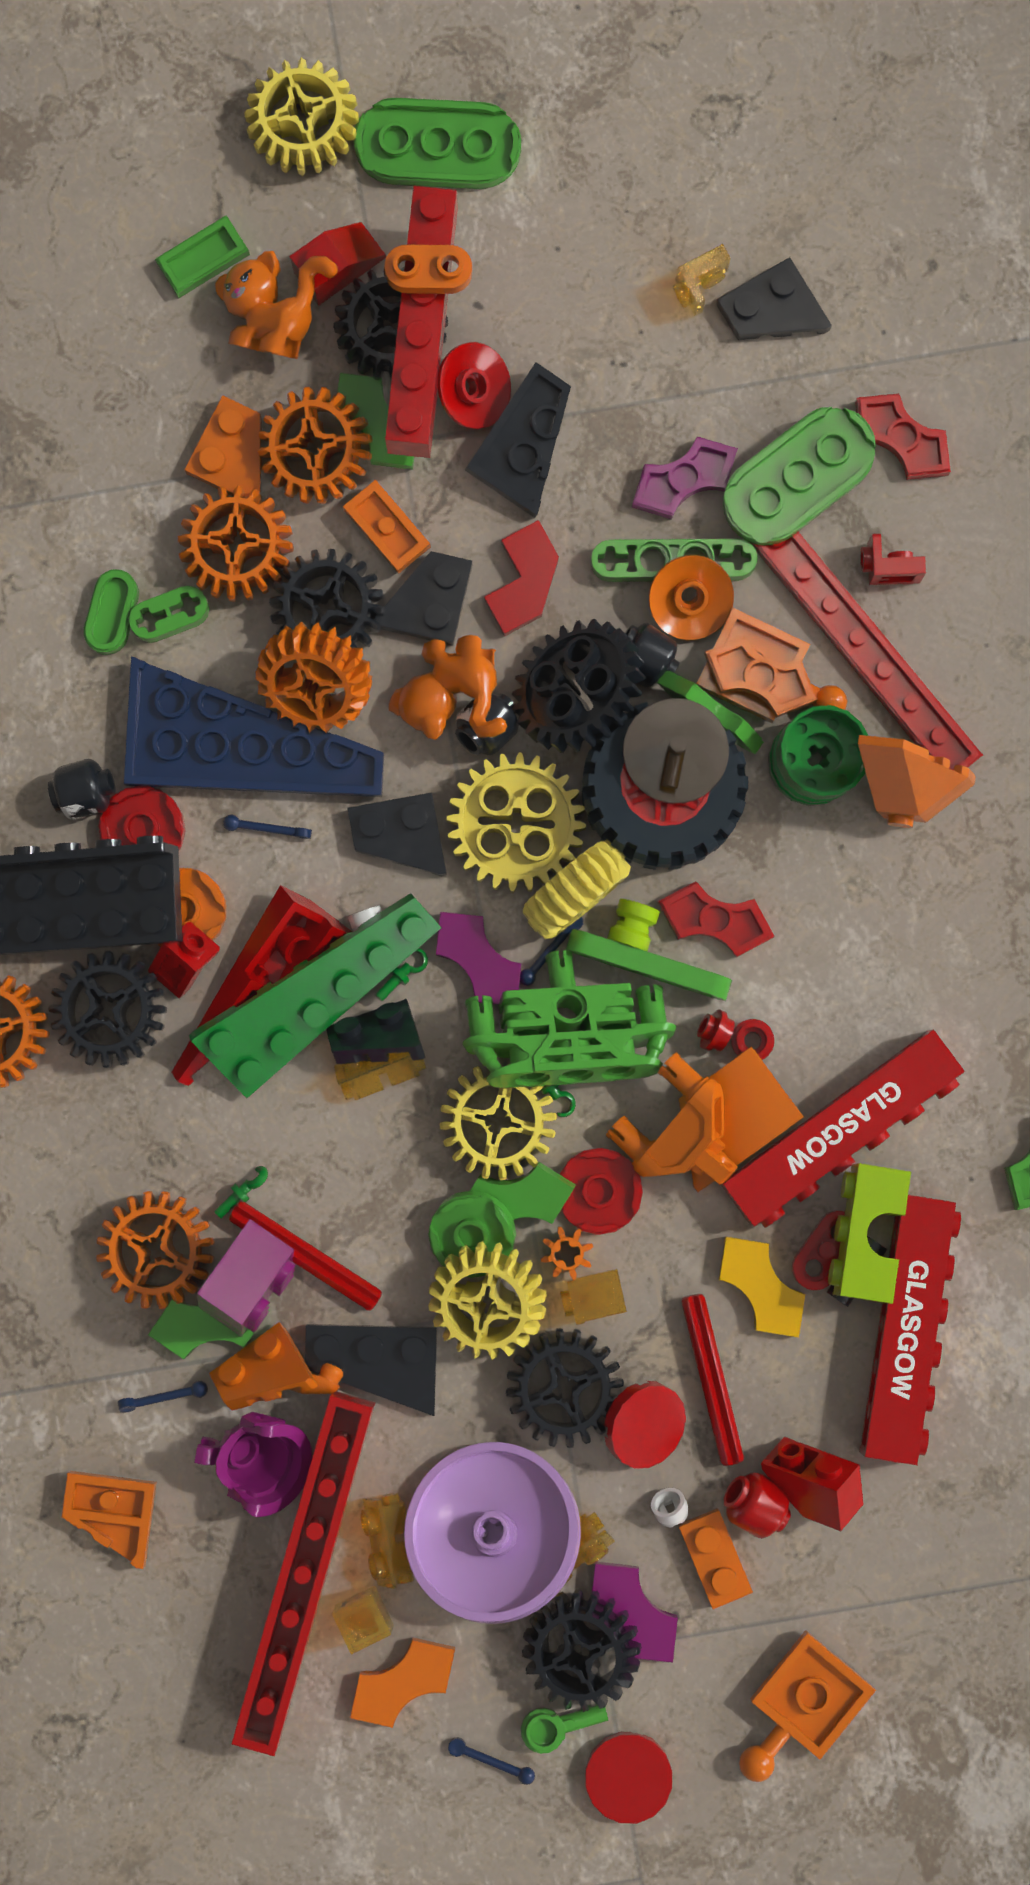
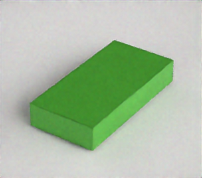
M226 215L160 255L155 261L178 298H181L246 258L250 253Z

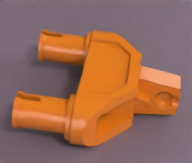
M676 1052L665 1062L666 1067L661 1066L658 1074L663 1076L686 1097L684 1101L686 1105L656 1140L650 1141L626 1116H622L612 1126L614 1130L609 1129L606 1137L611 1139L633 1160V1170L642 1177L679 1174L692 1170L699 1176L705 1172L719 1185L723 1184L738 1167L722 1151L726 1147L720 1140L724 1136V1096L722 1087L714 1078H703Z

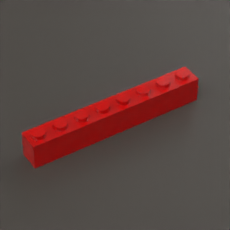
M337 1391L330 1395L231 1743L232 1745L270 1756H275L279 1747L376 1402Z

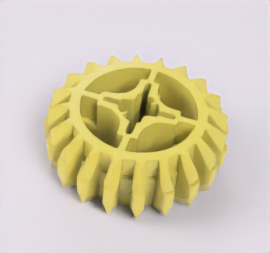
M302 57L298 62V68L291 69L289 62L284 60L282 63L283 72L278 74L269 67L267 70L269 82L256 79L255 88L258 93L248 94L247 101L251 107L245 111L246 122L250 123L247 128L248 137L251 140H256L254 148L258 154L266 153V162L270 166L280 161L281 170L287 173L292 165H297L298 174L303 176L306 172V166L313 165L315 172L320 174L322 171L321 162L326 160L335 167L337 163L335 151L347 155L349 146L346 141L356 138V129L353 127V125L359 123V114L353 110L357 106L356 97L353 94H348L350 86L346 79L338 81V72L334 67L323 74V64L319 60L311 69L307 68L306 60ZM302 91H311L318 93L322 96L309 97L306 96ZM288 95L287 103L275 110V114L270 116L277 102ZM296 104L300 105L302 113L307 118L308 130H305L302 121H299ZM335 118L330 129L316 140L315 135L318 129L329 124V119ZM277 135H281L282 138L290 136L296 137L299 140H301L303 144L287 142L279 138Z
M609 840L597 842L536 891L524 904L523 914L535 932L538 931L544 939H552L586 914L623 882L629 875L631 866L625 860V855L614 848Z
M474 1067L473 1074L477 1079L476 1082L470 1084L468 1079L461 1075L458 1081L466 1088L461 1095L451 1088L447 1091L449 1097L458 1101L455 1108L449 1105L441 1106V1112L453 1114V1122H441L439 1124L440 1129H453L455 1136L446 1138L443 1143L445 1147L452 1146L457 1142L460 1145L461 1149L452 1156L454 1161L461 1160L465 1154L472 1158L465 1168L469 1173L475 1169L477 1162L484 1164L482 1170V1178L484 1179L489 1178L491 1166L499 1167L498 1176L500 1180L507 1178L505 1166L513 1165L516 1175L521 1176L524 1172L519 1161L526 1158L532 1167H536L538 1161L530 1153L535 1148L544 1154H547L549 1151V1147L539 1142L541 1135L548 1138L555 1137L556 1132L552 1129H544L543 1122L554 1121L557 1119V1115L552 1112L543 1114L541 1108L551 1104L553 1099L551 1096H545L540 1100L537 1099L535 1094L544 1086H536L531 1089L527 1086L499 1088L496 1101L491 1108L477 1110L465 1107L468 1100L476 1092L491 1086L486 1081V1078L483 1077L480 1067ZM513 1088L521 1092L530 1102L534 1111L535 1123L520 1120L511 1114L509 1102ZM504 1098L503 1110L508 1113L505 1117L510 1116L511 1122L520 1124L521 1128L511 1126L509 1128H501L500 1134H497L495 1144H492L493 1133L489 1130L492 1125L486 1126L485 1120L477 1119L475 1116L495 1115L500 1107L501 1100ZM462 1120L478 1123L486 1130L487 1141L484 1155L477 1152L467 1141L462 1128ZM517 1132L532 1136L528 1144L518 1153L505 1158H496L500 1142L506 1134Z
M482 1241L477 1244L475 1253L465 1245L461 1247L459 1257L452 1253L449 1254L444 1261L446 1267L441 1266L437 1268L434 1274L437 1281L432 1282L429 1287V1294L434 1297L428 1304L429 1311L438 1313L433 1320L434 1327H447L442 1337L444 1341L451 1340L454 1337L459 1341L456 1346L458 1352L464 1350L466 1345L473 1347L472 1354L474 1359L480 1356L482 1349L487 1350L488 1355L493 1360L497 1358L500 1348L508 1356L514 1353L516 1344L524 1348L530 1341L529 1334L535 1335L538 1333L541 1326L538 1320L543 1319L546 1313L545 1306L541 1305L547 1297L546 1290L537 1288L542 1282L541 1274L528 1275L533 1265L531 1260H526L519 1264L516 1261L519 1255L517 1249H513L509 1256L502 1254L503 1247L501 1242L495 1244L492 1252H488L487 1246ZM486 1273L482 1281H467L466 1285L457 1283L468 1275ZM501 1278L507 1281L516 1292L506 1289L501 1282ZM489 1286V1298L493 1300L487 1314H485L486 1303L483 1302V1296H485ZM460 1309L467 1311L472 1316L474 1322L469 1320ZM509 1316L516 1318L507 1325L489 1327L493 1320H508Z

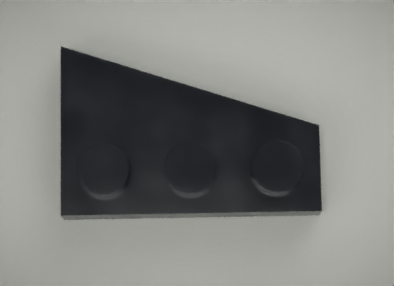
M535 362L465 469L466 472L534 518L538 515L542 492L548 477L554 446L560 431L571 388L569 384L537 362Z
M306 1325L305 1363L311 1372L319 1374L323 1364H332L343 1371V1377L339 1382L435 1416L437 1327Z

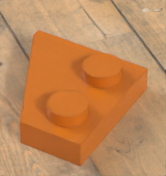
M222 395L185 468L186 474L216 489L225 487L227 493L233 497L234 490L238 485L243 487L244 498L246 499L253 489L259 490L261 494L262 457L257 452L261 448V439L258 438V433L262 431L261 414ZM262 495L257 504L262 502Z
M70 1471L67 1473L62 1518L78 1529H84L90 1533L94 1540L106 1548L110 1547L131 1561L130 1564L135 1568L144 1569L146 1566L157 1482Z

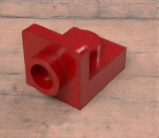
M872 534L867 542V546L861 547V571L868 572L869 585L920 583L926 574L925 556L913 557V552L895 551L887 554L888 558H882L881 534Z
M187 922L182 926L183 942L163 943L148 969L149 973L156 974L157 980L179 999L190 990L203 967L220 950V947L192 922Z

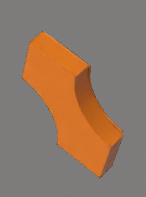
M746 636L704 653L720 694L729 691H743L753 694L762 699L771 708L776 718L817 701L802 660L791 662L770 660L759 654Z
M412 1638L406 1654L393 1666L381 1671H361L350 1718L393 1728L398 1714L411 1700L428 1693L446 1694L455 1647Z

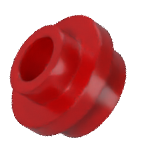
M718 1009L712 1015L708 1013L704 1016L697 1031V1037L701 1038L700 1047L706 1051L714 1049L720 1052L727 1046L735 1027L734 1020L728 1018L727 1012Z
M748 1019L739 1023L731 1036V1046L734 1053L738 1056L747 1050L748 1047L744 1043V1038L748 1033H755L760 1038V1045L754 1050L761 1060L768 1057L774 1047V1034L771 1028L765 1022L757 1019Z

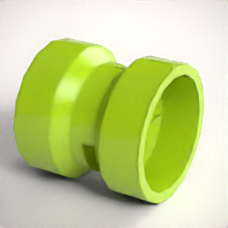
M620 898L616 909L620 920H617L616 925L610 927L607 939L648 951L651 942L648 928L656 925L660 911L645 904Z

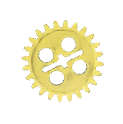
M521 752L518 753L515 764H509L505 754H500L499 767L494 768L485 759L483 760L485 770L483 775H480L473 769L469 770L470 778L473 781L471 786L460 782L457 784L464 797L463 799H450V805L458 809L459 814L448 815L447 822L458 825L459 829L448 833V838L453 841L461 840L462 844L453 853L455 857L466 854L469 856L463 866L465 871L471 870L476 866L480 868L477 874V881L479 883L490 875L493 877L494 890H497L502 881L505 880L509 883L511 893L515 892L518 882L524 881L528 892H532L533 879L539 878L545 885L549 881V871L552 870L557 874L563 869L560 864L561 860L571 863L576 859L568 849L569 847L578 848L583 845V841L573 834L574 832L586 830L585 823L575 820L576 816L585 812V806L572 805L571 802L579 795V790L565 791L564 787L567 785L570 777L566 774L556 780L553 777L556 764L552 763L543 771L539 769L540 756L536 755L530 765H525ZM493 790L504 792L509 799L506 807L499 811L487 808L484 804V798L489 792ZM538 792L545 793L551 800V807L544 813L531 811L527 806V799L530 795ZM513 813H520L522 821H553L555 826L548 829L523 825L520 828V833H513L511 825H481L478 823V819L488 817L509 821L512 820ZM492 832L500 833L506 840L505 848L496 854L486 852L481 846L485 835ZM532 835H541L547 839L549 849L541 856H532L524 848L525 841Z

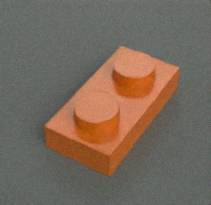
M376 479L343 506L347 515L398 574L431 548L429 541Z
M718 1508L678 1524L712 1609L753 1593Z

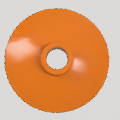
M685 555L669 561L657 572L649 590V607L658 626L667 634L683 640L702 639L716 632L728 619L734 603V590L729 575L717 562L700 555ZM692 587L696 589L694 599L691 601L682 600V592L686 588Z

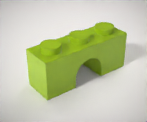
M861 1163L853 1164L851 1172L845 1171L841 1184V1197L847 1198L845 1216L839 1215L835 1226V1241L841 1242L838 1259H832L828 1276L829 1285L834 1286L833 1295L893 1304L899 1259L886 1258L875 1253L868 1243L867 1231L872 1220L881 1214L905 1216L911 1178L910 1171Z

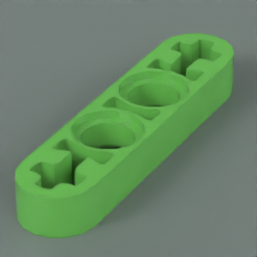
M743 539L605 540L596 545L592 552L591 567L596 577L602 581L652 582L658 571L646 570L640 561V557L647 550L653 549L662 553L665 564L675 558L684 556L687 551L692 549L702 551L706 557L715 560L713 549L721 550L719 558H730L734 550H741V556L749 558V562H744L741 570H735L732 562H720L719 564L729 575L731 581L746 579L752 574L758 557L754 546ZM628 550H635L633 560L635 572L627 571L629 563H616L613 571H607L604 563H598V559L605 558L606 551H614V557L617 559H628Z
M572 929L565 949L582 957L717 1000L726 1001L732 983L731 979L577 929Z

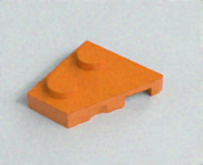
M280 1322L209 1373L223 1402L232 1411L251 1406L257 1401L267 1402L279 1399L282 1396V1391L301 1386L305 1391H309L318 1386L290 1334Z

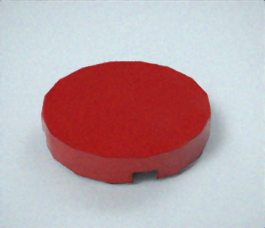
M149 786L128 787L112 796L110 805L103 812L98 825L100 840L120 839L122 840V845L137 844V837L163 836V842L178 846L179 850L182 847L186 832L183 813L175 800L163 791Z
M604 1148L584 1150L571 1158L560 1172L561 1176L576 1184L561 1209L566 1219L581 1229V1231L597 1235L616 1232L627 1225L638 1212L643 1195L641 1178L633 1170L632 1162L619 1152Z
M647 1381L649 1383L642 1385L635 1383L627 1387L614 1399L606 1414L604 1425L608 1427L607 1437H605L607 1448L616 1459L634 1469L650 1468L663 1462L676 1449L684 1433L686 1422L684 1403L675 1391L657 1381Z
M620 1731L605 1737L592 1750L586 1766L585 1786L592 1804L604 1817L618 1823L638 1824L654 1817L666 1805L672 1790V1767L665 1750L653 1738L644 1734Z

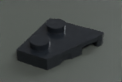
M790 257L717 299V307L738 340L758 339L763 335L786 337L791 336L792 333L817 331V334H825L832 327V324Z
M431 551L384 606L385 615L376 616L374 620L381 624V629L426 640L438 639L444 641L445 644L454 646L473 561Z
M432 792L347 808L356 852L390 860L393 863L407 867L411 866L425 870L438 876L447 875Z
M407 999L383 1004L375 1010L355 1017L343 1018L326 1029L336 1064H351L360 1061H370L371 1063L387 1062L389 1059L388 1053L409 1052L412 1061L426 1058Z

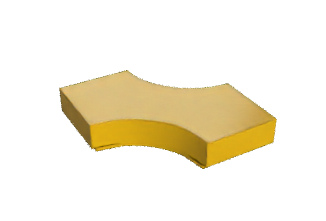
M725 1236L719 1280L736 1286L748 1298L754 1312V1329L756 1331L799 1338L806 1294L787 1287L776 1276L770 1263L768 1243Z

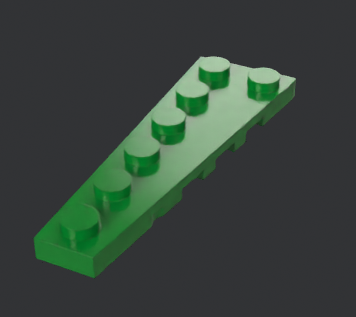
M410 893L361 924L357 930L347 933L329 944L330 948L309 962L307 959L293 967L294 971L274 984L270 982L256 991L257 995L238 1007L233 1005L194 1030L188 1036L191 1042L248 1098L442 927Z

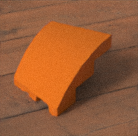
M752 1046L709 1076L710 1079L714 1078L723 1090L724 1136L720 1140L726 1145L722 1151L736 1166L804 1117ZM684 1095L678 1099L680 1111L686 1105L684 1102L686 1097ZM691 1170L693 1187L697 1192L714 1182L705 1172L699 1176Z

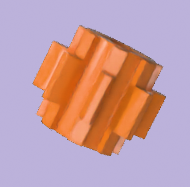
M559 1226L557 1230L559 1238L555 1241L549 1238L542 1240L545 1245L551 1248L550 1254L544 1255L540 1259L544 1263L553 1261L556 1265L553 1270V1277L556 1278L563 1269L569 1270L571 1278L575 1280L577 1275L576 1267L580 1264L584 1267H591V1263L583 1258L584 1252L593 1248V1244H581L578 1241L581 1236V1229L575 1230L572 1236H565L564 1229ZM563 1241H568L571 1247H579V1253L573 1255L574 1263L566 1265L564 1259H556L554 1256L555 1252L561 1250L560 1243Z

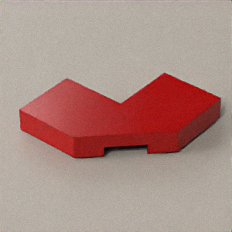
M539 520L501 540V544L520 578L486 595L484 600L504 637L542 617L557 568L559 556Z

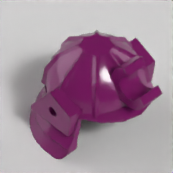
M250 1412L241 1416L240 1424L232 1427L230 1430H225V1434L220 1441L210 1437H202L201 1444L197 1445L194 1463L216 1465V1475L220 1482L228 1488L227 1496L241 1503L243 1509L250 1515L264 1517L281 1511L299 1495L305 1485L311 1465L312 1448L306 1434L296 1426L285 1424L284 1419Z

